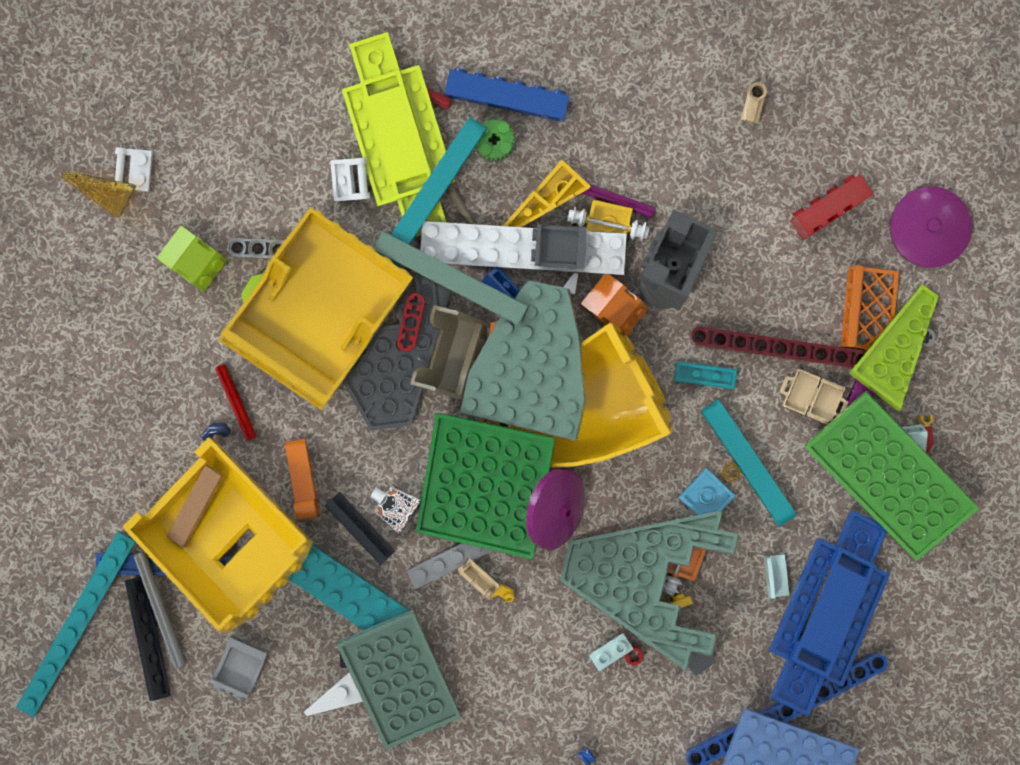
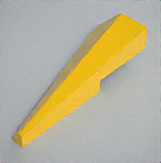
M561 160L503 226L523 227L586 191L591 186L567 163Z

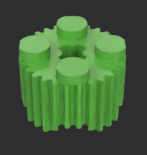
M493 119L491 121L487 120V123L483 122L482 124L487 127V130L476 145L475 150H477L480 157L483 156V159L486 158L491 163L493 161L495 163L497 161L501 162L502 159L505 160V157H509V154L512 153L515 145L512 128L502 120L499 122L498 119L496 121ZM492 137H497L500 141H497V145H492V142L489 143V140H492Z

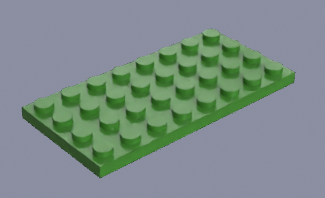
M867 391L804 445L819 463L916 561L979 510V506Z

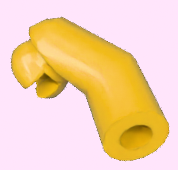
M500 584L491 598L499 596L505 599V602H512L515 599V592L512 588Z

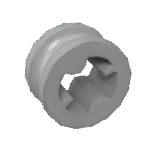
M927 328V335H930V339L926 343H922L923 347L930 346L935 341V333Z

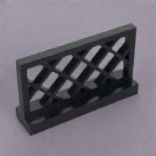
M341 492L326 502L325 507L379 565L384 563L395 552Z

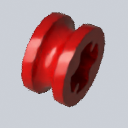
M632 646L633 653L634 650L638 651L639 659L637 661L635 659L630 661L629 653L624 656L628 664L635 666L642 662L643 653L638 647Z

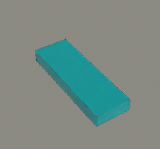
M677 361L674 382L735 390L738 369Z

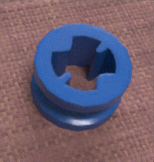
M584 747L583 752H578V755L586 765L597 762L587 747Z

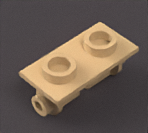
M471 558L458 569L459 575L463 576L488 600L500 586L497 581Z

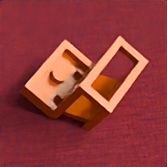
M604 274L581 302V305L605 325L613 323L621 329L620 335L625 337L632 332L634 326L645 316L649 308L642 300L628 291L627 287L609 274Z

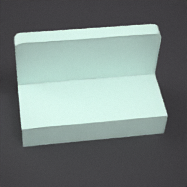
M785 555L764 556L768 597L775 599L776 597L790 595Z

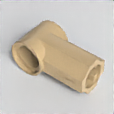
M755 82L748 88L741 121L758 124L764 98L767 94L766 86L763 83ZM752 88H759L762 92L761 97H754L752 95Z

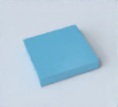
M705 468L678 498L696 515L722 511L736 495L712 472Z

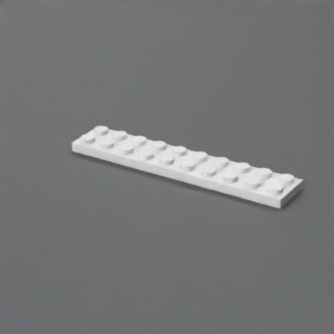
M424 221L422 224L421 251L446 264L624 275L626 234L587 231L584 269L536 267L535 262H531V250L536 249V241H532L533 229L537 228Z

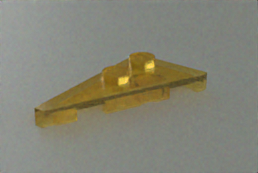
M65 171L61 175L62 179L116 218L123 214L137 187L131 183Z

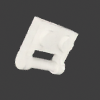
M116 148V174L112 189L150 192L153 151ZM125 156H131L129 183H123Z
M367 158L330 161L334 201L370 198V192L367 189L365 167ZM353 165H357L360 193H355Z

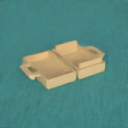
M801 369L797 370L794 378L785 377L780 392L786 396L783 407L802 415H806L807 412V417L826 425L833 420L834 416L837 417L839 415L836 413L840 401L844 403L840 413L846 409L849 403L842 398L845 387L825 379L821 380L820 377ZM788 381H792L789 391L785 392Z

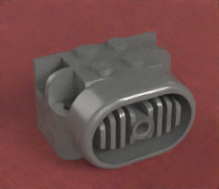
M673 209L662 232L658 231L641 265L644 269L640 275L638 286L643 299L651 306L659 309L675 308L680 310L689 296L718 230Z

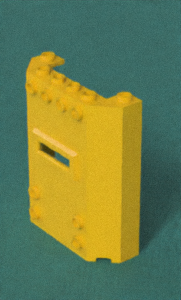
M208 437L195 451L200 458L145 515L136 512L122 527L217 631L227 633L248 619L255 617L259 612L258 609L273 598V593L278 588L284 587L288 582V578L302 568V563L306 560L313 541L216 440ZM205 465L210 466L224 477L187 546L181 547L168 538L167 535ZM250 529L255 535L224 566L219 559Z

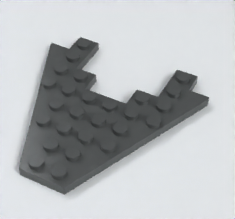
M415 271L416 293L422 295L425 300L415 348L410 352H404L397 345L406 303L397 304L399 324L381 326L343 381L370 430L412 425L423 389L410 384L412 374L420 366L429 368L440 329L431 325L430 315L434 305L447 308L452 290ZM417 297V302H411L413 305L412 311L408 309L407 314L413 313L419 316L420 312H416L417 305L421 306V302H419ZM408 317L405 321L406 327L410 329L416 327V318ZM403 329V333L407 335L405 340H401V343L404 344V348H407L408 345H412V342L409 340L410 334L414 336L415 332H408Z

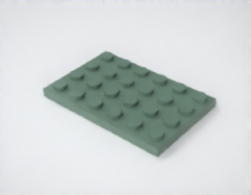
M413 609L336 642L385 750L461 718V714Z

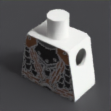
M376 487L369 497L379 503L375 512L399 534L421 502V499L393 487H390L387 493Z

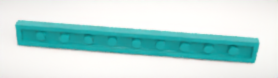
M117 531L17 704V709L33 718L36 716L135 545L136 541L121 531Z

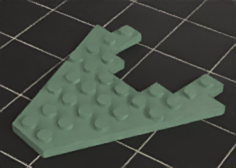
M715 511L569 541L560 581L684 671H688L692 652L713 656L717 635L677 626L681 607L661 602L669 564L690 567L694 548L735 556L739 534L719 530L723 513L722 511Z

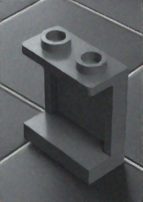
M537 224V229H533L532 241H536V249L531 250V262H535L536 267L584 269L587 227Z

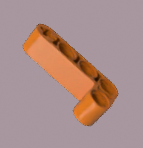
M304 438L285 442L295 499L294 512L296 520L301 521L320 517L307 441Z

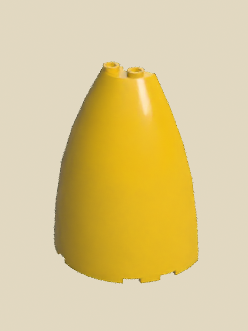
M613 323L606 325L581 343L583 360H581L582 373H584L585 378L583 384L587 400L578 440L508 425L509 428L556 437L551 468L579 466L604 461L641 448L673 432V426L669 425L673 421L671 413L667 407L664 408L663 404L666 400L653 373L642 355L635 354L633 351L635 346L628 336L620 335L621 329Z

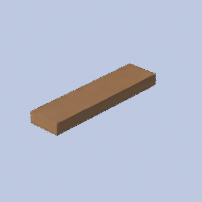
M205 465L168 533V538L181 547L187 546L224 477L222 474Z

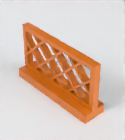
M858 265L848 267L840 347L869 350L871 347L869 344H873L875 339L895 318L899 271L867 268ZM864 272L871 273L875 278L869 285L863 280ZM885 275H893L892 284L887 288L881 281V278ZM878 282L884 291L876 297L870 288ZM866 291L873 298L867 305L861 300L862 294ZM884 294H887L890 298V304L886 308L878 300ZM876 302L882 311L874 317L868 308ZM865 311L871 320L863 326L859 319L860 315ZM883 314L888 318V325L884 328L877 321ZM874 322L880 331L872 337L866 328ZM861 332H864L869 339L864 345L857 344L858 335Z

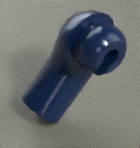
M212 423L200 437L204 441L208 437L212 438L214 435L227 437L231 429L225 423Z

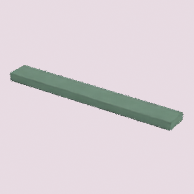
M382 231L374 247L375 251L518 325H520L529 307Z

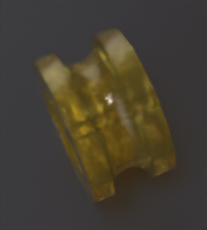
M726 464L721 470V475L724 480L734 482L740 477V469L735 464ZM727 468H735L736 472L734 473H736V476L734 478L731 476L727 478L726 473L728 472H725Z

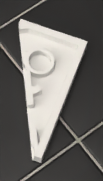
M347 673L304 711L306 716L363 702L350 673Z

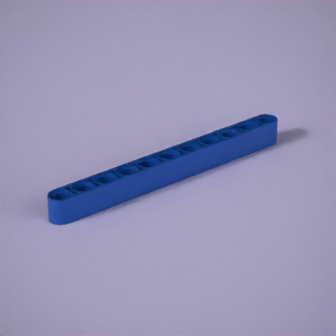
M872 652L854 661L843 687L824 679L822 686L827 687V692L823 696L817 695L812 709L886 670L888 666L886 657L878 652ZM880 657L881 664L878 667H873V659ZM857 667H862V675L855 677L854 670ZM779 702L758 712L764 715L770 714L773 718L784 722L802 715L791 709L789 714L783 715L781 709L784 705ZM738 723L689 748L685 756L688 764L707 765L726 755L730 743L727 742V737L735 733ZM717 743L719 749L714 753L709 752V746ZM693 753L701 755L698 762L690 761Z

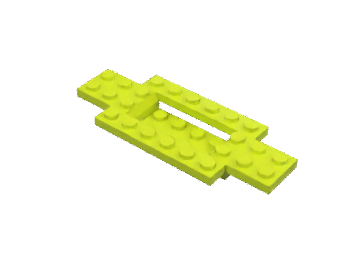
M386 32L349 44L361 82L360 84L342 89L362 157L367 158L365 167L377 206L397 201L403 217L445 154L446 149L420 65L400 71L389 33ZM440 201L426 221L447 223ZM422 228L420 229L416 237L421 236Z

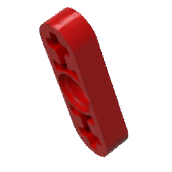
M418 293L409 295L405 304L397 339L399 349L404 352L412 351L417 342L425 307V300ZM415 297H418L419 302H421V306L417 305L416 312H420L419 316L413 313L407 314L408 309L410 311L413 309L410 300H414ZM408 317L416 318V327L412 329L407 328L405 325L406 319ZM403 329L408 332H415L414 336L410 334L409 340L412 342V345H408L407 348H404V344L401 343V340H405L407 335L403 333Z

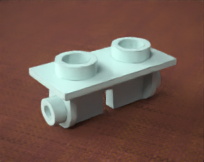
M622 633L596 651H593L589 657L597 669L601 671L632 651L633 647L624 633Z

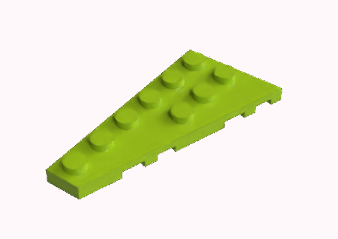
M923 284L849 373L897 411H900L922 343L939 297Z

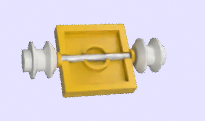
M598 200L592 201L590 214L587 217L585 208L580 212L576 210L575 206L574 210L570 209L567 220L571 222L570 226L577 223L580 227L586 221L588 232L626 234V236L630 232L632 240L635 237H640L641 242L643 238L647 239L649 232L646 222L643 225H638L636 220L632 223V227L629 225L633 208Z

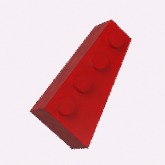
M854 174L843 180L845 184L838 188L835 185L826 191L828 195L821 199L818 196L809 202L811 206L804 210L801 207L792 213L794 217L789 221L802 240H805L874 195L861 174L856 177Z

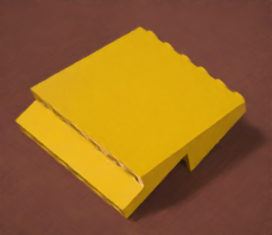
M310 207L268 262L263 278L222 331L218 341L322 411L403 295L413 277L410 276L407 270L394 265L389 258L378 254L372 246L365 245L359 241L357 236L347 233L338 223L331 222L322 212Z

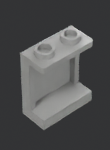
M232 635L227 641L226 649L210 683L214 684L213 688L224 692L227 690L232 692V696L237 699H248L269 651Z

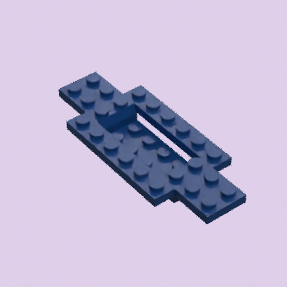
M851 510L835 546L820 538L816 539L769 647V652L786 660L770 698L805 716H809L824 679L843 687L890 576L889 573L875 567L876 565L873 564L887 532L879 523ZM831 566V570L828 574V577L825 581V584L822 588V591L819 595V598L816 602V605L813 609V612L810 616V619L807 623L801 640L797 641L801 633V630L804 626V623L807 619V616L810 612V609L813 605V602L816 598V595L819 591V588L822 584V581L825 577V574L828 570V567Z

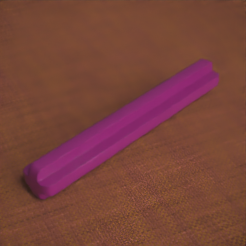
M589 184L591 186L589 189L581 193L603 202L633 208L632 212L652 218L655 212V207L591 184Z

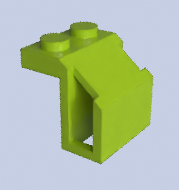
M183 226L179 227L157 257L167 267L203 292L228 261V259Z

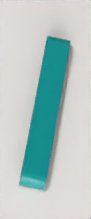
M717 399L702 409V415L775 523L781 527L796 517L795 511L722 403Z

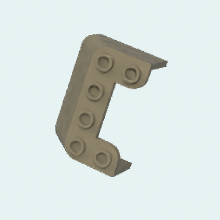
M434 305L430 315V322L433 327L440 329L429 368L422 366L416 368L412 374L410 384L463 400L468 373L489 338L491 324L462 312Z

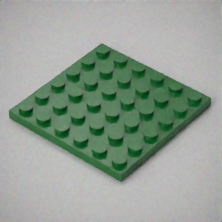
M436 413L416 533L533 560L537 546L528 535L526 526L527 509L535 487L551 470L556 437L449 414Z

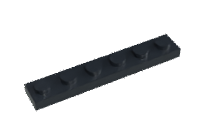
M141 577L124 580L149 701L169 697L171 693L154 612Z

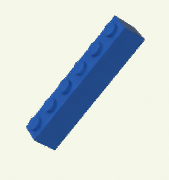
M460 68L449 71L445 89V96L449 98L564 122L569 95H566L565 91L554 89V92L547 91L546 87L534 85V88L528 87L524 82L514 81V83L506 82V79L502 77L486 78L487 75L478 72L472 75Z

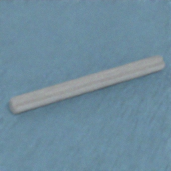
M137 553L134 555V559L174 668L182 667L185 664V660L146 553Z

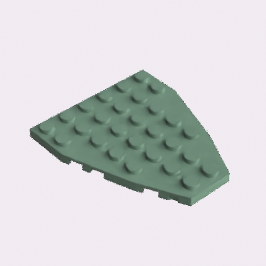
M528 280L514 298L529 306L520 325L502 316L499 318L468 373L460 413L578 440L587 399L583 384L585 378L584 373H582L581 360H583L581 336L574 316L575 309L571 303L570 289Z

